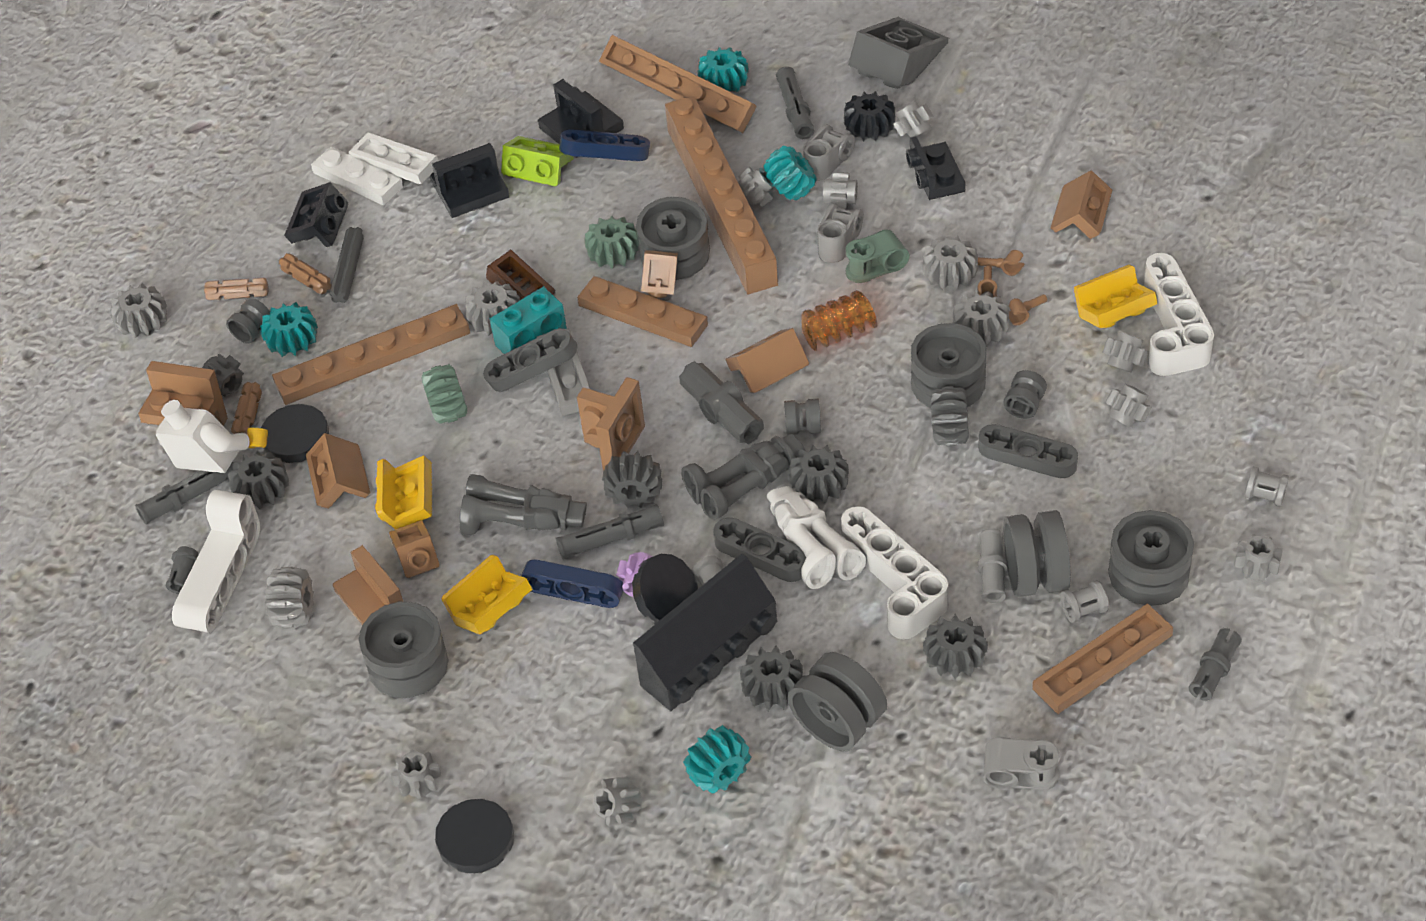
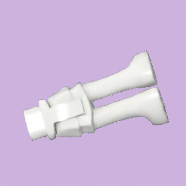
M790 486L773 489L767 494V499L771 503L770 510L776 517L777 524L782 529L786 539L798 545L806 556L801 568V576L809 588L819 589L825 586L831 580L834 571L842 580H851L863 571L866 565L864 553L854 543L843 538L827 524L825 512L818 509L814 502L805 498L801 492H794ZM814 536H817L825 546H823Z

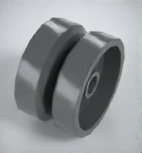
M669 196L648 204L638 215L636 232L642 264L644 263L645 250L678 253L675 280L691 277L702 270L709 260L710 243L706 215L696 202L684 197Z
M956 323L937 324L919 333L911 345V389L916 398L931 408V393L933 390L943 389V387L953 386V388L962 387L964 389L967 407L981 398L986 385V344L982 337L970 327Z
M1057 510L1038 512L1034 520V527H1032L1030 520L1024 514L1005 516L1003 525L1004 549L1008 576L1014 595L1016 597L1035 595L1040 580L1043 587L1049 593L1069 590L1071 580L1069 548L1060 512Z
M1139 511L1123 518L1114 528L1111 540L1108 568L1111 585L1122 597L1136 604L1162 605L1180 597L1188 586L1194 540L1190 529L1180 519L1161 511Z
M416 602L388 604L373 612L362 625L359 635L361 652L370 680L380 692L391 697L411 698L422 695L438 685L446 674L449 659L438 619L429 608Z
M836 652L825 653L809 670V675L803 676L787 694L788 704L800 724L814 738L838 751H850L866 733V728H870L887 710V699L874 677L859 663Z

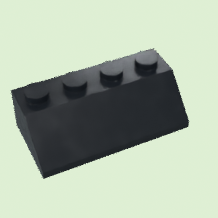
M740 554L633 642L640 686L669 711L675 709L679 704L689 701L699 687L708 680L715 679L724 666L735 657L742 656L750 644L761 635L768 634L777 622L776 601L744 554Z

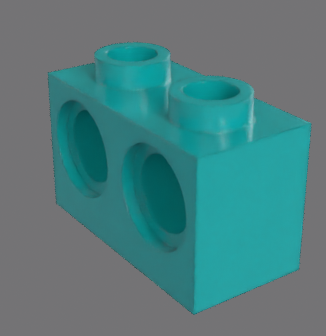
M545 287L538 289L489 318L495 346L503 354L536 339L537 336L547 334L559 328L567 329L563 304Z

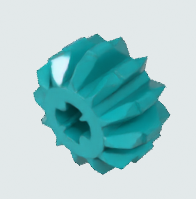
M718 47L717 51L707 50V55L700 57L699 70H697L698 77L729 92H739L740 87L746 86L749 67L741 51L733 52L732 47L726 50Z
M783 145L780 149H776L770 154V157L763 165L764 171L767 173L766 178L771 181L772 186L778 190L779 194H784L789 200L797 201L801 197L806 196L817 181L814 169L809 165L808 160L802 156L801 152H796L791 146Z
M297 302L291 306H286L283 303L281 308H271L269 315L262 316L261 335L271 353L278 352L282 357L287 353H292L296 357L297 351H308L309 344L316 342L318 325L307 306L300 307Z
M723 725L716 730L708 729L705 736L702 738L697 737L696 744L687 749L689 755L685 757L683 763L686 766L689 779L697 787L700 786L703 791L707 790L711 794L716 793L720 788L724 791L727 790L729 784L733 781L738 782V776L747 770L745 765L750 761L751 755L748 752L749 747L745 744L746 741L738 733H735L732 729H727Z

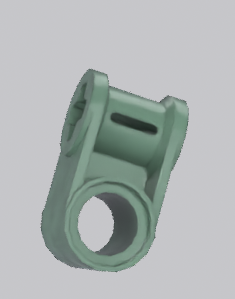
M881 230L876 234L853 240L847 244L846 256L849 258V264L846 266L845 274L850 281L865 283L876 277L901 270L908 263L910 254L891 230Z

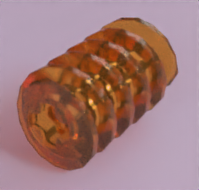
M858 290L851 292L849 297L843 295L837 301H827L826 306L822 304L817 305L813 311L806 309L801 315L805 339L814 351H817V340L824 347H828V336L830 335L838 343L842 339L840 331H844L845 335L851 338L854 334L853 326L860 333H864L866 321L872 329L877 328L878 325L873 307L864 294Z

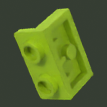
M517 136L503 144L501 174L557 186L560 184L561 168L574 160V156L562 153L559 149L560 144Z

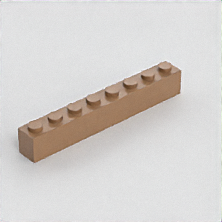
M695 96L665 103L668 133L747 295L778 286L776 257Z

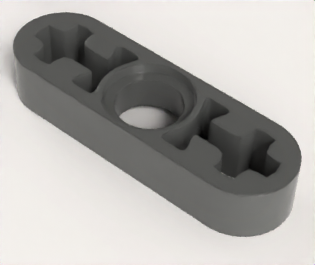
M555 329L493 359L485 367L483 376L495 391H506L570 360L577 351V343L566 329ZM537 355L536 360L532 364L523 366L529 356Z
M998 424L987 425L979 432L978 449L981 455L988 459L1056 478H1068L1077 470L1078 452L1070 444ZM1028 446L1036 449L1037 453L1025 456L1018 450ZM1061 458H1065L1062 463H1059Z
M724 518L715 524L713 529L716 548L722 553L733 558L744 554L753 567L787 582H796L802 579L801 568L806 556L799 546L736 518ZM759 544L767 545L770 548L763 555L751 552V549Z

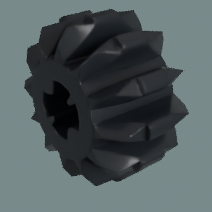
M863 91L862 96L852 95L851 101L845 103L844 125L846 130L850 131L851 135L855 138L861 136L863 142L867 138H872L876 141L878 136L887 137L888 132L894 130L895 107L894 102L889 101L887 95L878 96L876 91L872 94H867Z

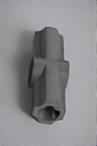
M693 361L686 365L684 371L679 376L680 385L698 401L699 407L707 420L712 424L719 422L740 443L750 444L757 440L759 434L764 429L763 420L744 403L738 388L731 381L723 383L703 363Z

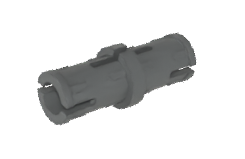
M1220 629L1210 651L1204 652L1200 659L1201 667L1193 682L1189 685V691L1194 697L1197 698L1202 686H1204V692L1200 699L1210 700L1221 677H1225L1231 668L1230 660L1242 642L1237 632L1234 631L1227 642L1226 638L1230 629Z

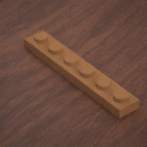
M611 35L599 59V62L674 100L695 96L703 114L741 133L744 132L757 107L752 102L614 35Z
M455 304L272 374V377L284 404L287 405L470 334L469 325L458 305Z

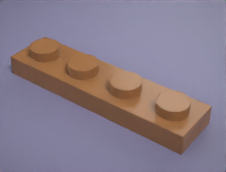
M593 276L577 297L580 307L693 347L708 326L707 316L596 276Z
M1147 603L1033 680V690L1059 714L1172 637L1173 626Z

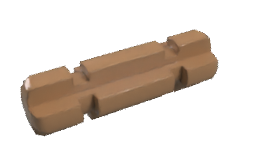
M290 253L280 258V269L292 275L293 278L309 288H312V290L319 294H325L327 290L331 289V279L328 276L319 273L318 270L302 260H298L299 258Z
M264 277L253 278L251 282H249V279L223 280L221 284H219V281H207L204 293L207 300H220V296H224V299L250 298V294H254V297H265L268 295L269 286L267 279Z
M246 382L242 387V396L239 398L234 416L235 420L231 427L233 434H247V428H252L251 426L254 424L259 405L257 402L260 401L262 394L260 384L257 382Z

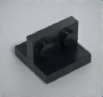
M564 79L553 84L557 108L538 119L539 128L558 144H560L561 133L566 130L618 133L624 129L623 119L587 91L581 92L577 87L571 86Z
M491 143L432 163L434 172L429 176L430 181L451 218L510 198L508 187L499 174L495 150Z

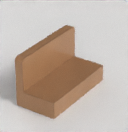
M1092 170L1065 184L1059 197L1051 229L1054 232H1058L1074 223L1090 239L1100 235L1112 189Z
M793 328L780 330L725 359L730 371L740 370L751 393H756L809 364Z
M324 433L306 454L317 505L329 509L343 492L366 498L370 494V489L359 445Z
M361 545L350 552L356 570L335 581L332 585L334 591L363 625L373 612L385 605L403 602L397 585L366 548Z

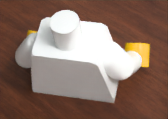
M178 400L169 401L163 406L161 413L165 418L156 430L159 444L163 446L176 468L226 473L239 451L246 450L247 448H265L268 437V430L263 428H247V434H230L211 412L203 409L184 408Z

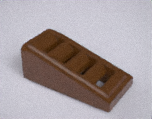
M509 250L487 266L486 279L491 284L497 280L501 286L509 284L513 291H516L520 300L542 287H545L552 295L555 294V289L512 250ZM511 271L512 274L507 276L506 274ZM519 277L522 279L517 283L514 282ZM528 283L531 285L526 290L521 289Z

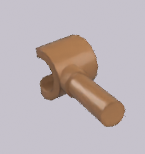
M1011 250L1005 259L978 257V265L1002 268L1004 273L1009 276L1018 274L1025 264L1019 262L1023 257V253L1018 250Z
M985 266L984 279L978 283L977 293L982 295L984 292L989 291L993 294V297H996L998 287L996 282L992 280V267Z
M1043 294L1023 303L1018 298L1011 300L1009 303V308L1011 309L1009 311V320L1015 326L1025 323L1029 318L1028 311L1047 302L1046 295Z

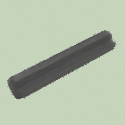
M349 227L344 236L330 290L331 300L335 303H345L349 298L364 239L362 229L359 227Z

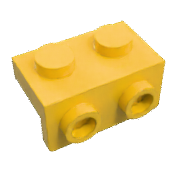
M1130 264L1074 287L1079 317L1098 328L1112 327L1118 320L1128 316L1140 315L1147 308L1157 305L1156 293L1138 284L1135 267Z
M424 455L397 468H394L384 458L377 461V476L375 479L377 502L375 510L378 517L382 521H386L395 530L431 517L432 462Z
M490 555L446 592L441 600L456 626L481 635L483 632L493 628L496 621L508 610L518 606L522 598L533 589L527 578L507 572L498 556Z

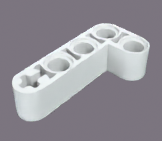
M1155 253L1149 256L1146 261L1144 287L1156 293L1157 305L1153 307L1165 330L1158 331L1151 336L1148 368L1156 375L1169 376L1207 366L1212 355L1213 329L1176 260L1169 254Z
M213 490L207 500L206 516L211 531L173 606L172 621L176 627L208 633L215 630L259 539L260 521L252 498L249 495L221 490Z
M859 506L847 509L841 517L842 537L854 543L866 556L865 567L894 592L887 601L888 631L898 639H910L916 636L946 613L948 608L947 578L870 510Z

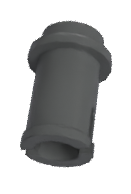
M181 546L177 551L173 552L171 559L174 563L165 585L169 591L176 594L180 593L199 555L195 549Z

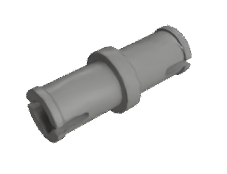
M986 529L979 536L981 540V558L978 560V570L982 574V598L986 602L997 603L1006 598L1004 573L1007 571V560L1003 557V533L998 529Z

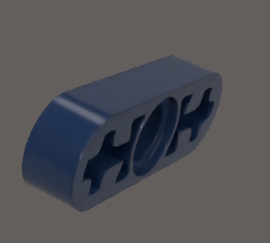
M566 130L561 133L559 149L562 153L569 156L644 161L649 156L650 140L640 135Z
M533 559L527 561L521 574L522 577L527 578L533 593L605 608L618 606L624 592L622 589L623 582L611 574Z

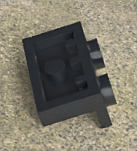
M917 136L910 137V149L906 150L907 163L909 168L915 169L917 185L919 189L924 188L928 199L932 200L965 192L966 182L947 143L941 142L922 147Z
M331 182L302 191L284 236L291 244L302 240H310L316 236L325 247L333 246L347 210L348 201Z

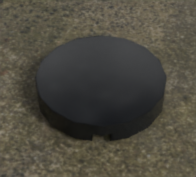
M305 404L288 405L274 411L266 418L261 427L268 430L267 445L264 448L266 453L271 451L273 456L280 458L285 463L307 460V452L324 433L329 434V426L323 413L317 408Z
M660 553L642 561L639 565L641 567L638 573L634 574L632 581L633 598L644 617L648 616L651 620L655 621L653 624L659 622L698 590V584L692 570L683 560L672 554Z
M485 799L465 800L452 806L442 815L436 827L435 843L442 861L448 866L450 864L452 867H456L457 871L466 874L482 873L498 866L504 860L503 856L508 850L510 852L514 844V829L507 811L497 803Z

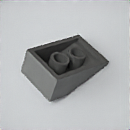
M896 17L857 31L848 66L858 69L857 72L862 76L879 78L883 80L884 85L898 89L914 82L948 44L949 38L903 18Z

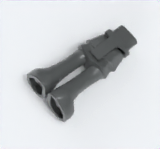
M791 433L783 438L774 436L771 442L763 441L751 445L750 448L742 449L737 456L714 471L705 473L702 467L692 463L681 469V476L693 501L696 504L701 503L704 513L709 518L715 520L725 515L728 507L756 487L764 489L769 482L775 481L785 470L790 468L791 460L798 458L799 450H805V448ZM743 473L746 474L745 476L741 477L740 479L731 483L730 485L721 488L723 485H725L732 479L736 478L737 476Z
M470 474L466 483V495L463 496L461 504L460 533L462 535H474L479 529L481 522L484 521L504 522L524 527L525 530L537 529L538 531L557 529L560 524L561 530L564 531L567 530L568 526L583 527L587 503L572 501V496L561 495L545 488L540 490L533 485H530L529 489H518L489 481L481 475ZM488 501L508 502L522 505L523 507L507 506Z

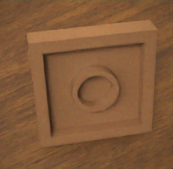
M157 361L150 362L146 372L152 391L138 413L141 423L159 425L165 418L161 413L163 406L169 401L178 400L184 408L203 409L211 412L223 426L225 425L228 416L215 370Z
M625 378L615 396L584 387L577 396L584 442L600 449L603 470H605V465L610 462L611 456L620 457L623 451L629 454L645 427L639 381L632 378Z

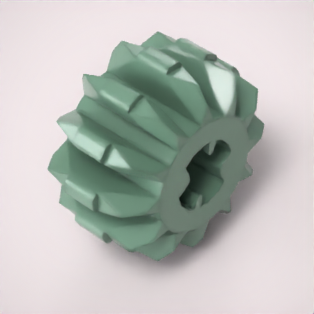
M612 215L608 220L599 218L597 224H589V230L585 233L584 242L590 261H596L599 267L608 264L612 269L616 264L625 266L627 260H635L636 251L639 250L637 232L634 223H628L625 217H621L618 220L614 219Z
M450 364L439 365L423 372L422 383L435 421L439 424L457 421L458 418L466 416L467 406L454 367Z

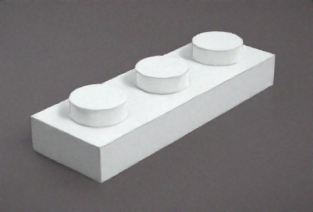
M369 132L349 151L351 156L418 184H422L434 172L432 163L439 161L436 155Z
M332 146L311 164L314 174L383 206L403 188L400 177Z

